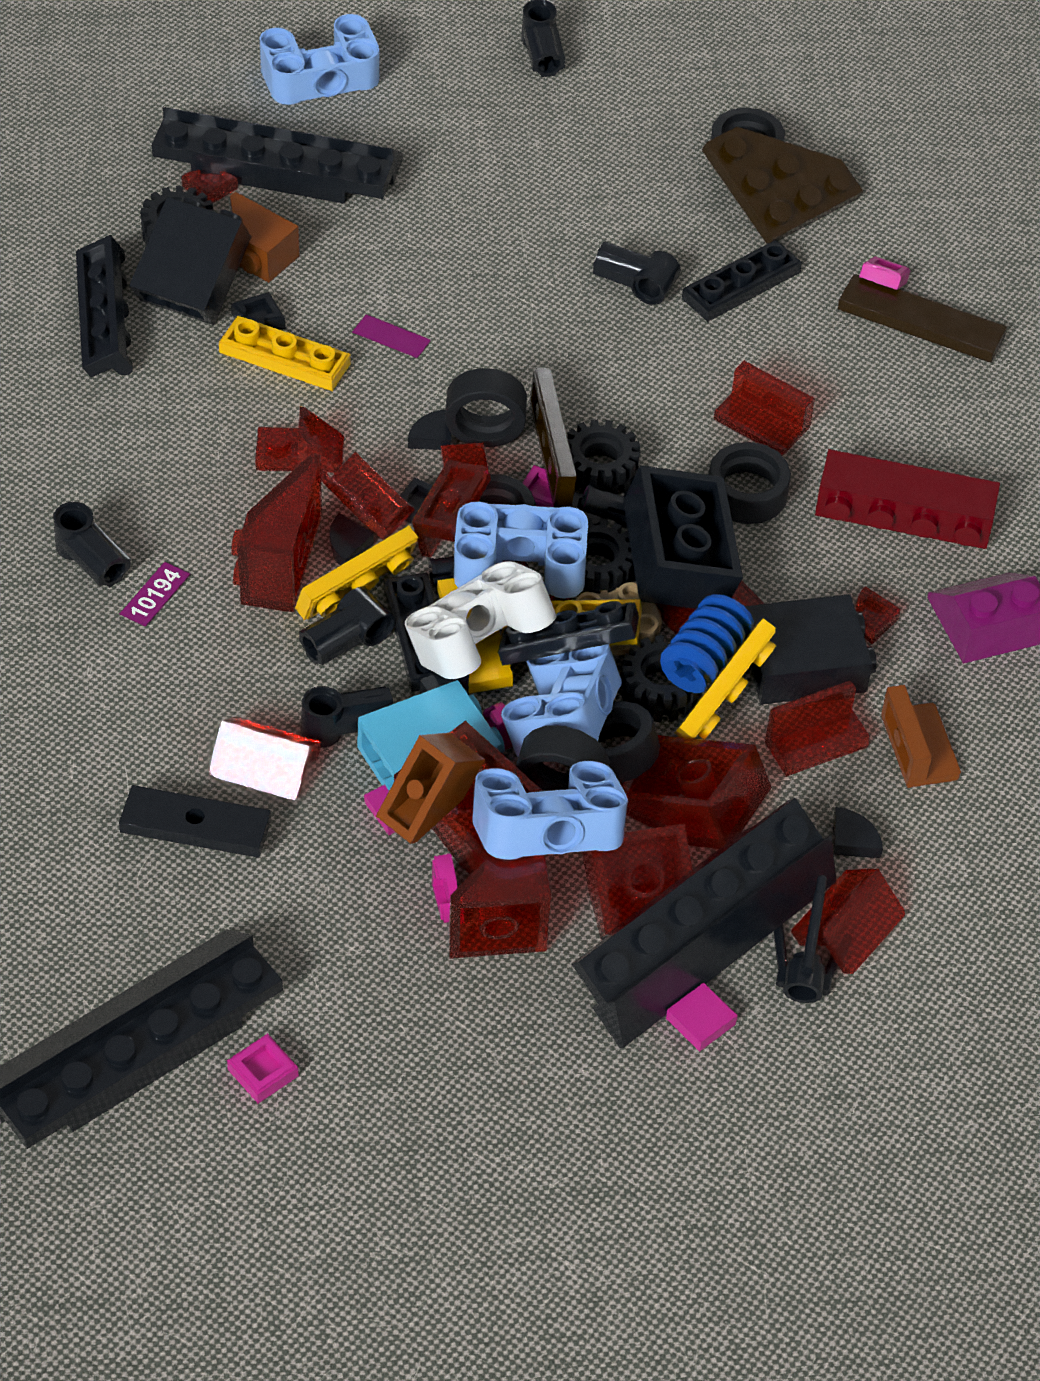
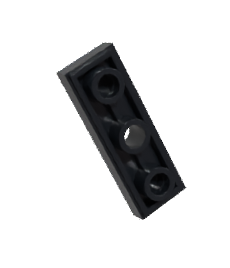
M774 240L684 287L682 299L709 322L801 273L802 262L781 243Z
M428 573L384 579V593L389 611L396 620L394 630L411 692L420 691V680L435 674V672L421 665L404 625L405 620L412 613L436 602Z
M609 601L599 605L595 610L587 612L562 611L556 614L555 620L549 626L532 633L519 632L508 626L503 630L498 649L502 666L635 639L639 621L636 604L632 602L621 604L618 601Z
M132 785L119 820L120 833L260 858L271 823V810Z

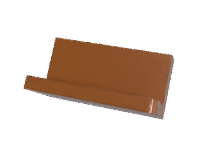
M905 685L887 687L881 717L907 788L958 780L961 770L936 705L934 703L912 705Z

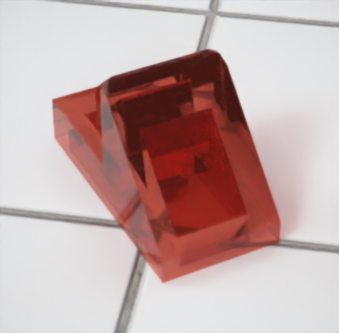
M300 406L299 428L258 427L255 456L256 470L342 473L344 435L306 407Z

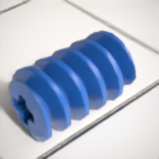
M718 594L706 596L661 654L662 670L668 680L687 692L696 694L705 692L706 683H712L717 678L718 671H721L726 666L727 659L735 654L736 647L740 646L745 640V635L752 631L754 620L751 613L744 605L728 596Z

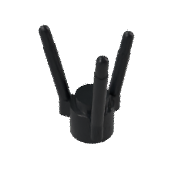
M819 875L817 878L805 950L795 953L793 959L788 962L783 924L773 931L778 967L776 985L783 987V993L787 998L800 1003H814L819 1001L822 995L830 994L832 978L849 942L847 934L840 936L826 967L822 964V958L815 954L827 883L825 875Z

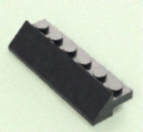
M163 107V121L152 142L153 157L190 163L192 176L345 204L349 193L384 199L389 184H394L403 161V153L392 148Z
M796 797L783 803L753 827L742 831L603 936L600 943L572 963V966L597 1001V1004L592 1007L620 1049L626 1047L667 1015L668 1008L702 983H708L812 902L819 875H825L827 878L825 891L837 882L832 836H821Z
M226 929L1 1065L0 1122H7L26 1149L68 1125L72 1132L78 1130L242 1028V1016L282 992L283 980L254 947L253 935Z

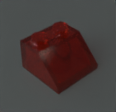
M490 855L450 895L449 959L547 951L551 893L545 855L524 856L513 860L500 859Z

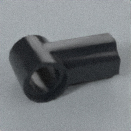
M530 0L523 7L521 41L527 47L532 71L539 73L541 77H552L558 71L565 68V55L556 24L557 9L550 1Z
M605 241L598 249L593 263L594 275L631 287L633 294L640 301L649 305L661 303L681 273V267L677 259L667 252L654 251L649 256H645Z
M67 502L60 505L53 514L55 547L58 554L65 559L74 560L99 586L105 585L110 588L122 581L124 574L130 569V558L95 524L90 507L80 502Z
M357 587L340 600L337 610L300 630L299 641L307 657L315 665H324L360 643L366 646L380 644L391 634L396 620L367 588Z
M317 686L309 689L302 698L300 731L303 740L311 746L326 748L337 743L342 734L358 732V717L393 704L389 687L383 686L340 693L328 686Z

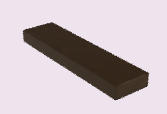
M853 274L838 302V310L990 363L1004 340L1007 326L900 289L896 290L859 277L860 275Z
M536 368L533 372L529 403L553 507H572L577 476L551 369Z

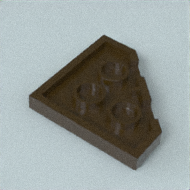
M735 127L706 142L702 148V152L766 244L785 238L853 202L863 193V189L841 159L740 127Z

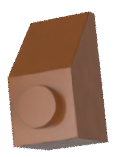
M234 192L230 196L231 212L243 219L242 222L252 236L239 267L247 273L254 274L269 283L300 256L299 226L243 195Z
M451 733L419 735L376 817L410 844L416 843L464 799L485 759Z

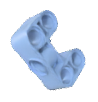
M345 14L335 20L334 45L311 50L299 49L293 34L283 28L265 30L259 37L261 73L272 98L278 103L285 105L296 104L300 101L332 97L341 93L369 90L378 85L379 45L368 22L360 15Z
M479 501L467 503L459 509L457 514L454 542V582L459 588L481 575L487 568L496 563H501L503 560L538 562V565L545 566L544 584L549 594L563 599L575 597L583 591L585 585L588 518L583 511L573 507L556 508L526 504H488Z
M609 644L526 661L539 695L513 700L501 712L502 720L517 757L519 756L524 738L532 730L544 726H566L581 730L598 741L601 729L607 715L612 710L614 698L622 683Z
M582 761L572 765L569 771L568 789L529 793L525 792L519 778L514 773L504 769L491 768L479 772L475 777L472 821L488 854L500 859L513 860L524 856L561 855L569 852L592 850L611 851L619 848L623 843L628 800L613 770L609 766L596 761Z

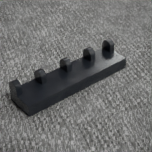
M112 235L76 250L82 368L90 377H94L111 368L119 375H129L133 371V363L127 356L126 349L131 345V335L125 329L124 320L129 315V306L123 300V289L127 286V277L121 271V264L125 261V251Z

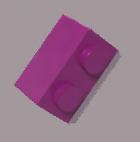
M1009 572L928 592L927 598L963 664L1040 645V583L1036 576Z

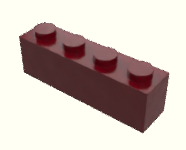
M828 449L819 487L815 516L987 549L1000 482Z

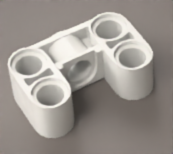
M506 561L487 568L473 580L451 591L428 607L412 613L405 620L404 625L421 665L444 678L457 679L471 674L481 665V658L476 648V643L506 625L523 633L539 631L553 623L556 613L542 576L538 572L516 562ZM472 608V613L466 620L467 614L469 610Z

